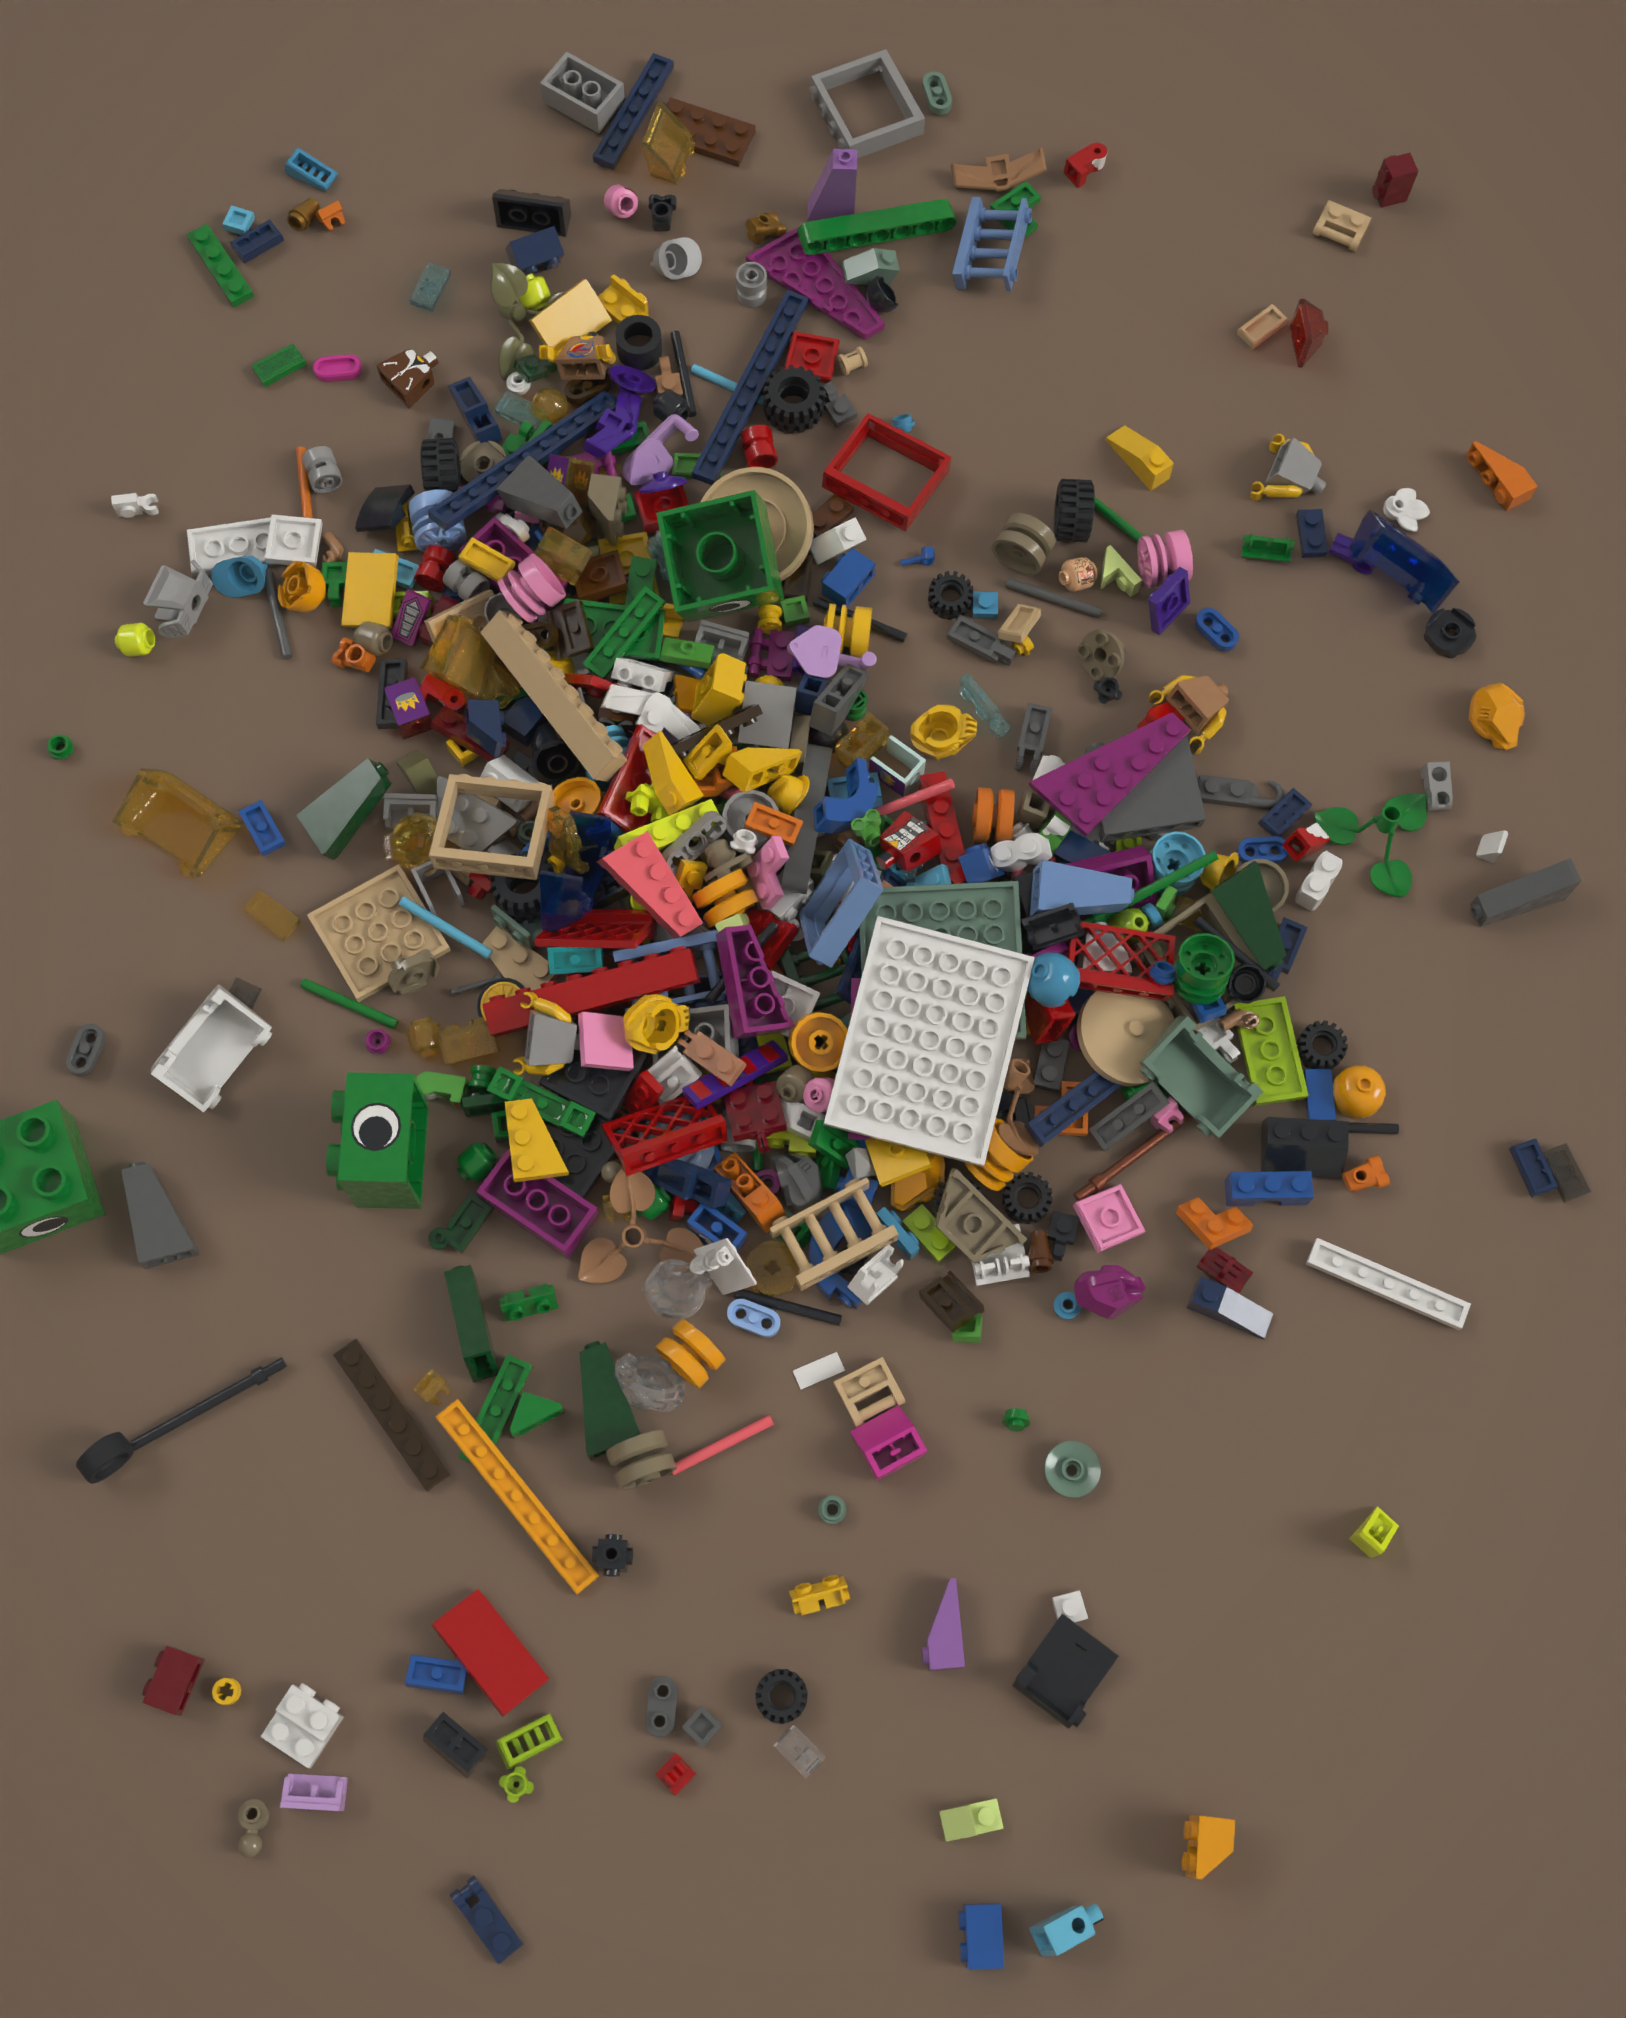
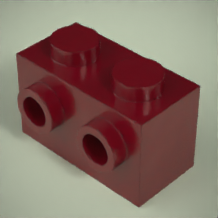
M1411 153L1398 156L1392 155L1383 160L1375 184L1372 187L1373 197L1378 200L1381 208L1407 202L1419 172Z
M166 1645L165 1650H161L156 1658L154 1666L157 1669L153 1678L148 1679L144 1686L142 1695L145 1697L142 1703L173 1715L182 1716L205 1659Z

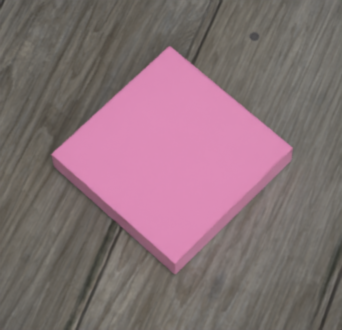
M590 1012L578 1014L581 1066L623 1071L632 1070L634 1068L632 1046L627 1044L625 1040L623 1016Z
M1121 1184L1080 1200L1073 1205L1097 1254L1143 1235L1146 1232Z

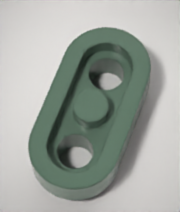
M939 72L927 73L923 78L922 89L929 109L934 114L944 115L950 111L952 105V97L946 79Z

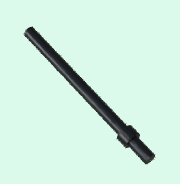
M281 1357L263 1368L262 1366L250 1371L251 1374L132 1439L130 1441L132 1447L136 1451L253 1385L257 1384L259 1386L269 1380L268 1377L287 1367L285 1360Z

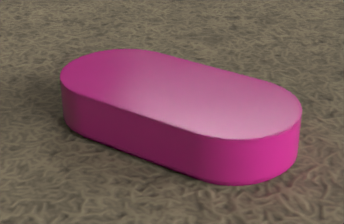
M355 355L321 357L314 362L313 371L315 377L322 382L353 380L361 375L362 365L360 359Z

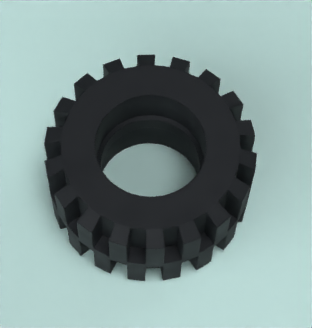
M789 365L788 369L781 367L778 373L774 371L771 374V379L767 378L764 386V412L767 420H771V425L773 427L779 426V430L782 432L789 430L788 433L794 434V431L803 433L805 428L808 430L812 429L813 423L818 424L820 417L823 415L824 386L823 383H820L819 376H813V371L810 369L806 371L803 366L794 368V365ZM794 395L802 397L805 400L800 403L793 404L788 403L783 399L785 397Z
M454 438L424 439L420 451L424 492L447 490L455 493L458 486H462L461 462L457 442Z
M1061 478L1058 483L1054 509V536L1056 541L1087 543L1092 532L1095 489L1092 480Z
M522 851L521 855L516 853L511 855L527 857L528 852ZM543 856L537 880L491 875L490 888L496 906L513 920L516 919L517 923L523 924L524 920H527L528 924L534 923V919L537 918L541 921L544 919V914L550 915L553 912L552 906L556 907L558 904L557 897H560L556 874L551 863L548 864L547 859ZM523 882L537 883V886L528 893L518 894L512 892L517 885Z

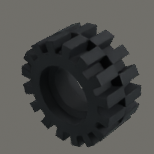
M945 571L944 577L940 573L937 575V579L933 578L929 586L928 602L930 609L933 608L935 615L940 612L939 618L944 619V616L948 615V620H952L953 615H955L957 619L961 613L964 616L967 614V610H970L974 589L973 586H970L971 581L969 579L965 581L964 574L958 577V572L956 571L953 572V575H950L949 571ZM952 589L960 594V598L957 601L949 602L942 598L941 593L944 590Z
M1325 1020L1321 1024L1319 1021H1315L1313 1025L1309 1024L1303 1030L1296 1043L1298 1044V1052H1300V1061L1302 1059L1305 1060L1303 1065L1308 1067L1310 1064L1312 1066L1311 1069H1333L1346 1055L1345 1051L1348 1049V1044H1345L1347 1037H1342L1341 1035L1344 1031L1341 1028L1336 1030L1337 1024L1332 1023L1330 1026L1328 1021ZM1318 1037L1327 1039L1332 1047L1331 1052L1327 1055L1318 1054L1313 1049V1040Z
M1024 1172L1019 1173V1176H1014L1004 1189L1002 1204L1005 1205L1004 1210L1009 1212V1217L1012 1220L1016 1218L1020 1224L1022 1221L1026 1222V1224H1031L1032 1221L1036 1223L1041 1218H1044L1050 1209L1053 1197H1051L1052 1189L1048 1188L1049 1183L1047 1180H1041L1042 1176L1039 1174L1036 1177L1033 1176V1172H1029L1028 1175H1025ZM1022 1189L1033 1190L1038 1198L1037 1204L1030 1208L1021 1206L1017 1200L1018 1192Z
M776 1669L768 1672L760 1680L756 1689L757 1707L761 1714L773 1723L784 1724L792 1722L802 1714L806 1707L807 1688L798 1674L788 1669ZM783 1684L792 1690L793 1700L785 1708L774 1706L770 1700V1693L777 1685Z

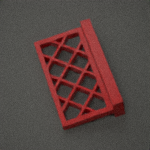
M556 908L553 911L554 921L534 940L535 946L636 949L645 938L654 939L658 933L656 920L647 910Z
M1082 922L1083 929L1087 930L1093 939L1084 946L1078 938L1069 940L1067 958L1074 963L1075 956L1082 952L1091 963L1085 969L1078 968L1080 972L1078 988L1166 1001L1173 996L1174 985L1172 983L1166 985L1158 984L1150 976L1149 970L1155 963L1146 968L1137 956L1147 949L1156 962L1163 961L1166 958V962L1173 965L1176 936ZM1105 933L1113 934L1119 942L1110 950L1100 939ZM1130 937H1137L1144 945L1137 953H1134L1125 942ZM1094 941L1105 952L1097 960H1094L1086 949ZM1156 941L1168 942L1167 953L1162 957L1151 946ZM1120 945L1130 956L1123 964H1120L1112 954V951ZM1106 956L1116 966V969L1111 973L1104 972L1098 965V962ZM1131 960L1142 971L1137 977L1130 976L1123 967Z
M682 1096L603 1123L602 1129L621 1161L622 1169L627 1177L728 1141L726 1121L722 1114L718 1115L711 1103L698 1110L695 1107H690L689 1104L691 1103L689 1100ZM668 1111L677 1112L674 1117L663 1115ZM684 1113L694 1115L691 1121L681 1119ZM701 1117L709 1118L698 1122ZM645 1119L652 1120L649 1126L638 1124L639 1121ZM658 1122L669 1124L667 1129L656 1128ZM676 1126H681V1127H683V1128L674 1130V1128H675ZM619 1128L626 1129L623 1135L613 1133L612 1131ZM633 1131L644 1133L641 1138L630 1136ZM651 1134L657 1136L648 1140ZM625 1143L632 1144L629 1147L623 1148Z

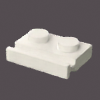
M676 1045L647 1069L664 1088L663 1093L658 1099L660 1104L675 1099L683 1092V1087L693 1083L702 1075V1072L684 1054L681 1055Z

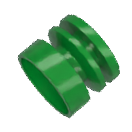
M1209 933L1195 934L1188 937L1181 944L1174 966L1176 969V979L1172 982V985H1174V990L1187 1002L1197 1005L1210 1004L1219 1000L1225 993L1235 962L1234 952L1230 945L1219 936Z

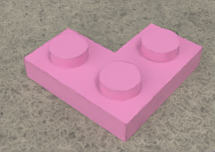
M772 836L752 858L753 863L746 866L762 909L771 910L784 896L776 872L786 863L789 856L781 836Z

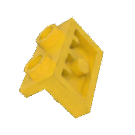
M613 274L610 277L611 285L598 296L610 318L619 324L622 320L632 315L648 316V301L642 293H637L633 290L626 280L620 279Z

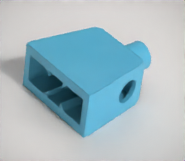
M1096 1903L1085 1909L1082 1905L1071 1906L1033 1925L1029 1930L1042 1957L1058 1956L1094 1936L1095 1930L1093 1926L1103 1921L1104 1918Z

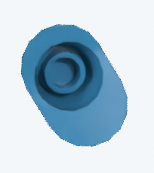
M244 555L216 563L212 569L211 578L215 588L223 595L230 598L243 597L262 591L265 586L266 569L268 566L267 563L262 564L258 558L252 555Z

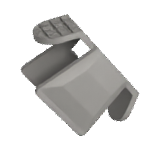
M194 559L191 563L199 572L196 580L163 565L160 567L143 602L147 607L158 608L155 614L156 620L168 621L160 624L158 627L159 634L163 637L176 638L189 635L193 624L197 623V619L209 598L208 594L213 582ZM195 600H198L196 607L192 609L194 607Z

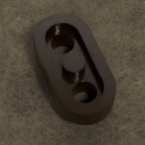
M606 372L605 379H573L569 381L564 387L566 400L570 404L581 405L603 391L608 392L611 388L610 377Z
M540 621L522 625L525 630L535 636L537 639L535 643L541 649L550 648L557 642L558 629L553 623Z

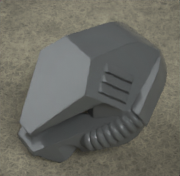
M774 1152L769 1157L773 1171L778 1173L788 1208L793 1207L794 1211L799 1212L820 1202L822 1186L817 1164L806 1155L785 1152L782 1156Z

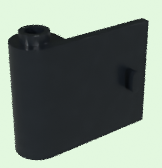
M1062 1613L1018 1674L1012 1686L1069 1729L1072 1725L1077 1728L1087 1714L1083 1711L1085 1703L1119 1655Z

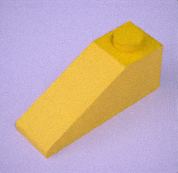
M1125 425L1106 437L1107 443L1150 491L1170 479L1174 462L1155 443Z
M662 731L657 732L643 745L655 794L669 816L690 808L704 796Z
M744 748L737 752H732L727 757L722 775L745 793L774 781L782 775L795 772L802 751L799 749Z

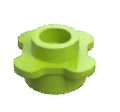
M516 1767L513 1773L508 1776L503 1775L499 1780L500 1786L505 1789L508 1794L507 1799L511 1803L518 1802L519 1797L525 1793L530 1794L534 1790V1784L527 1779L524 1767ZM519 1782V1787H514V1783Z

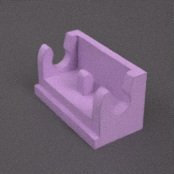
M288 1774V1777L284 1779L280 1808L344 1811L348 1777Z

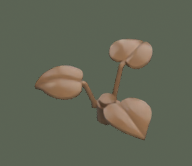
M1016 1058L1009 1061L1003 1086L1004 1089L1015 1091L1006 1118L1007 1123H1002L998 1127V1134L1014 1152L1027 1156H1037L1039 1151L1038 1145L1024 1127L1025 1124L1021 1121L1013 1122L1012 1120L1019 1094L1031 1093L1035 1087L1030 1059Z
M621 1169L612 1182L610 1202L618 1213L631 1211L630 1226L624 1229L622 1233L623 1242L617 1248L613 1241L608 1238L591 1240L583 1249L578 1278L589 1283H606L617 1279L623 1274L627 1266L626 1258L619 1252L626 1246L635 1248L644 1242L664 1246L660 1251V1261L668 1271L676 1274L687 1273L691 1271L690 1264L697 1256L694 1249L704 1245L695 1233L681 1227L671 1229L667 1234L666 1241L646 1237L645 1229L636 1224V1210L644 1211L652 1205L655 1199V1187L644 1173L638 1172L626 1177L623 1169Z

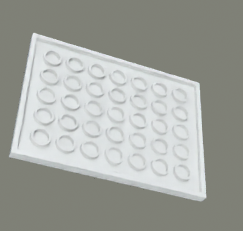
M877 916L823 1125L983 1167L1035 957Z

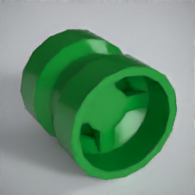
M861 690L846 719L858 721L865 716L868 701L865 691Z

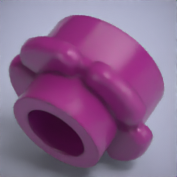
M382 1029L370 1031L365 1037L366 1049L372 1054L385 1053L388 1050V1045L391 1044L390 1035L386 1034Z

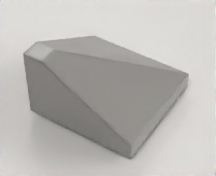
M853 1148L845 1155L854 1179L876 1176L868 1149Z

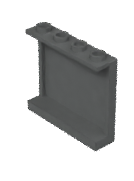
M1188 736L1100 822L1101 830L1099 836L1101 843L1200 828L1203 825L1206 817ZM1091 744L1086 748L1084 755L1104 746V744Z

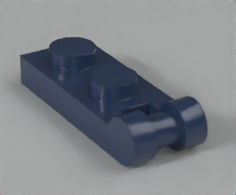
M473 1875L467 1880L468 1884L461 1890L456 1889L453 1891L450 1897L499 1965L524 1943L481 1882ZM476 1894L480 1901L471 1907L467 1900Z

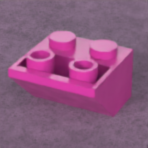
M899 1405L850 1431L876 1482L918 1460L927 1453V1449L914 1425Z

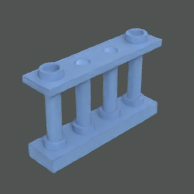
M972 197L952 272L956 289L966 290L968 280L975 277L1003 278L1006 291L1012 290L1013 282L1017 281L1018 278L1017 266L1027 225L1032 221V209L1028 207L1026 198L1021 199L1019 211L987 210L986 207H983L981 197ZM986 220H1016L1014 230L982 229V223L986 222ZM981 239L1011 240L1009 249L977 248V243ZM976 258L1006 259L1004 269L972 268V263Z
M718 930L642 945L636 949L614 951V961L616 966H618V963L627 960H633L634 963H637V961L644 960L643 957L653 953H659L660 956L670 954V949L685 946V949L690 948L691 950L700 949V952H703L712 990L720 980L713 951L716 949L715 945H718L716 939ZM694 985L683 987L685 996L671 1000L672 1003L678 1005L706 1001L705 997L710 991L696 994ZM726 989L716 1001L727 1000ZM668 991L660 993L661 995L667 996L669 998ZM638 1000L632 1001V1005H634Z

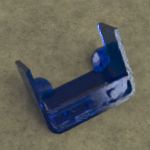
M1371 509L1363 517L1350 544L1349 549L1352 552L1350 556L1360 564L1364 561L1373 564L1404 586L1410 592L1407 596L1418 605L1423 602L1429 611L1434 614L1460 582L1458 578L1436 555Z
M576 811L569 812L570 856L562 873L543 870L539 873L541 924L543 931L554 933L584 918L587 912L591 913L594 896L606 872V869L597 861L615 851L611 849V817Z

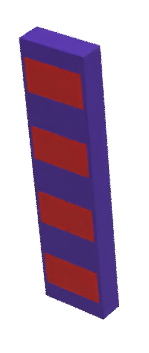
M771 1040L739 1057L747 1066L731 1087L712 1073H709L683 1087V1095L698 1110L787 1062V1053L774 1040Z

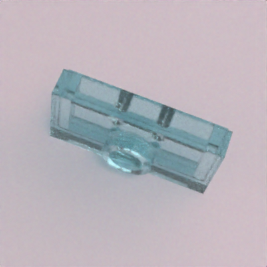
M428 262L409 299L410 304L433 312L451 276L450 269Z
M509 390L505 392L495 406V413L520 426L524 421L533 424L531 429L533 431H536L543 420L549 417L548 410Z

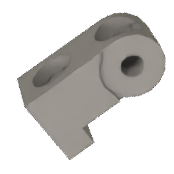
M1450 761L1428 762L1420 769L1421 780L1424 782V791L1427 795V810H1450L1453 801Z

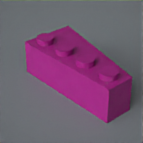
M751 924L725 927L718 932L716 939L734 1039L785 1033L795 1027L792 1018L788 1017L785 1010V1002L782 995L779 996L773 982L775 979L772 972L768 970L763 959L765 956Z

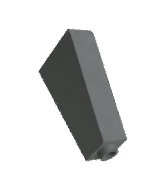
M527 456L496 489L507 508L565 529L582 513L573 493L531 456Z
M1570 858L1477 895L1470 904V911L1480 927L1564 901L1581 883V879Z
M145 1162L132 1163L129 1165V1168L122 1169L139 1264L147 1269L200 1255L199 1249L156 1170L149 1163Z

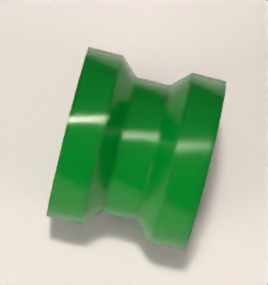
M472 1065L470 1069L472 1078L468 1082L467 1088L478 1093H490L487 1091V1088L497 1070L485 1065Z

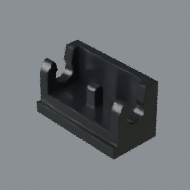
M1073 902L1022 919L1023 926L1029 936L1027 937L1028 941L1033 947L1034 952L1085 935L1079 912Z
M444 1712L439 1715L423 1734V1741L467 1779L473 1773L479 1761L483 1760L488 1750Z

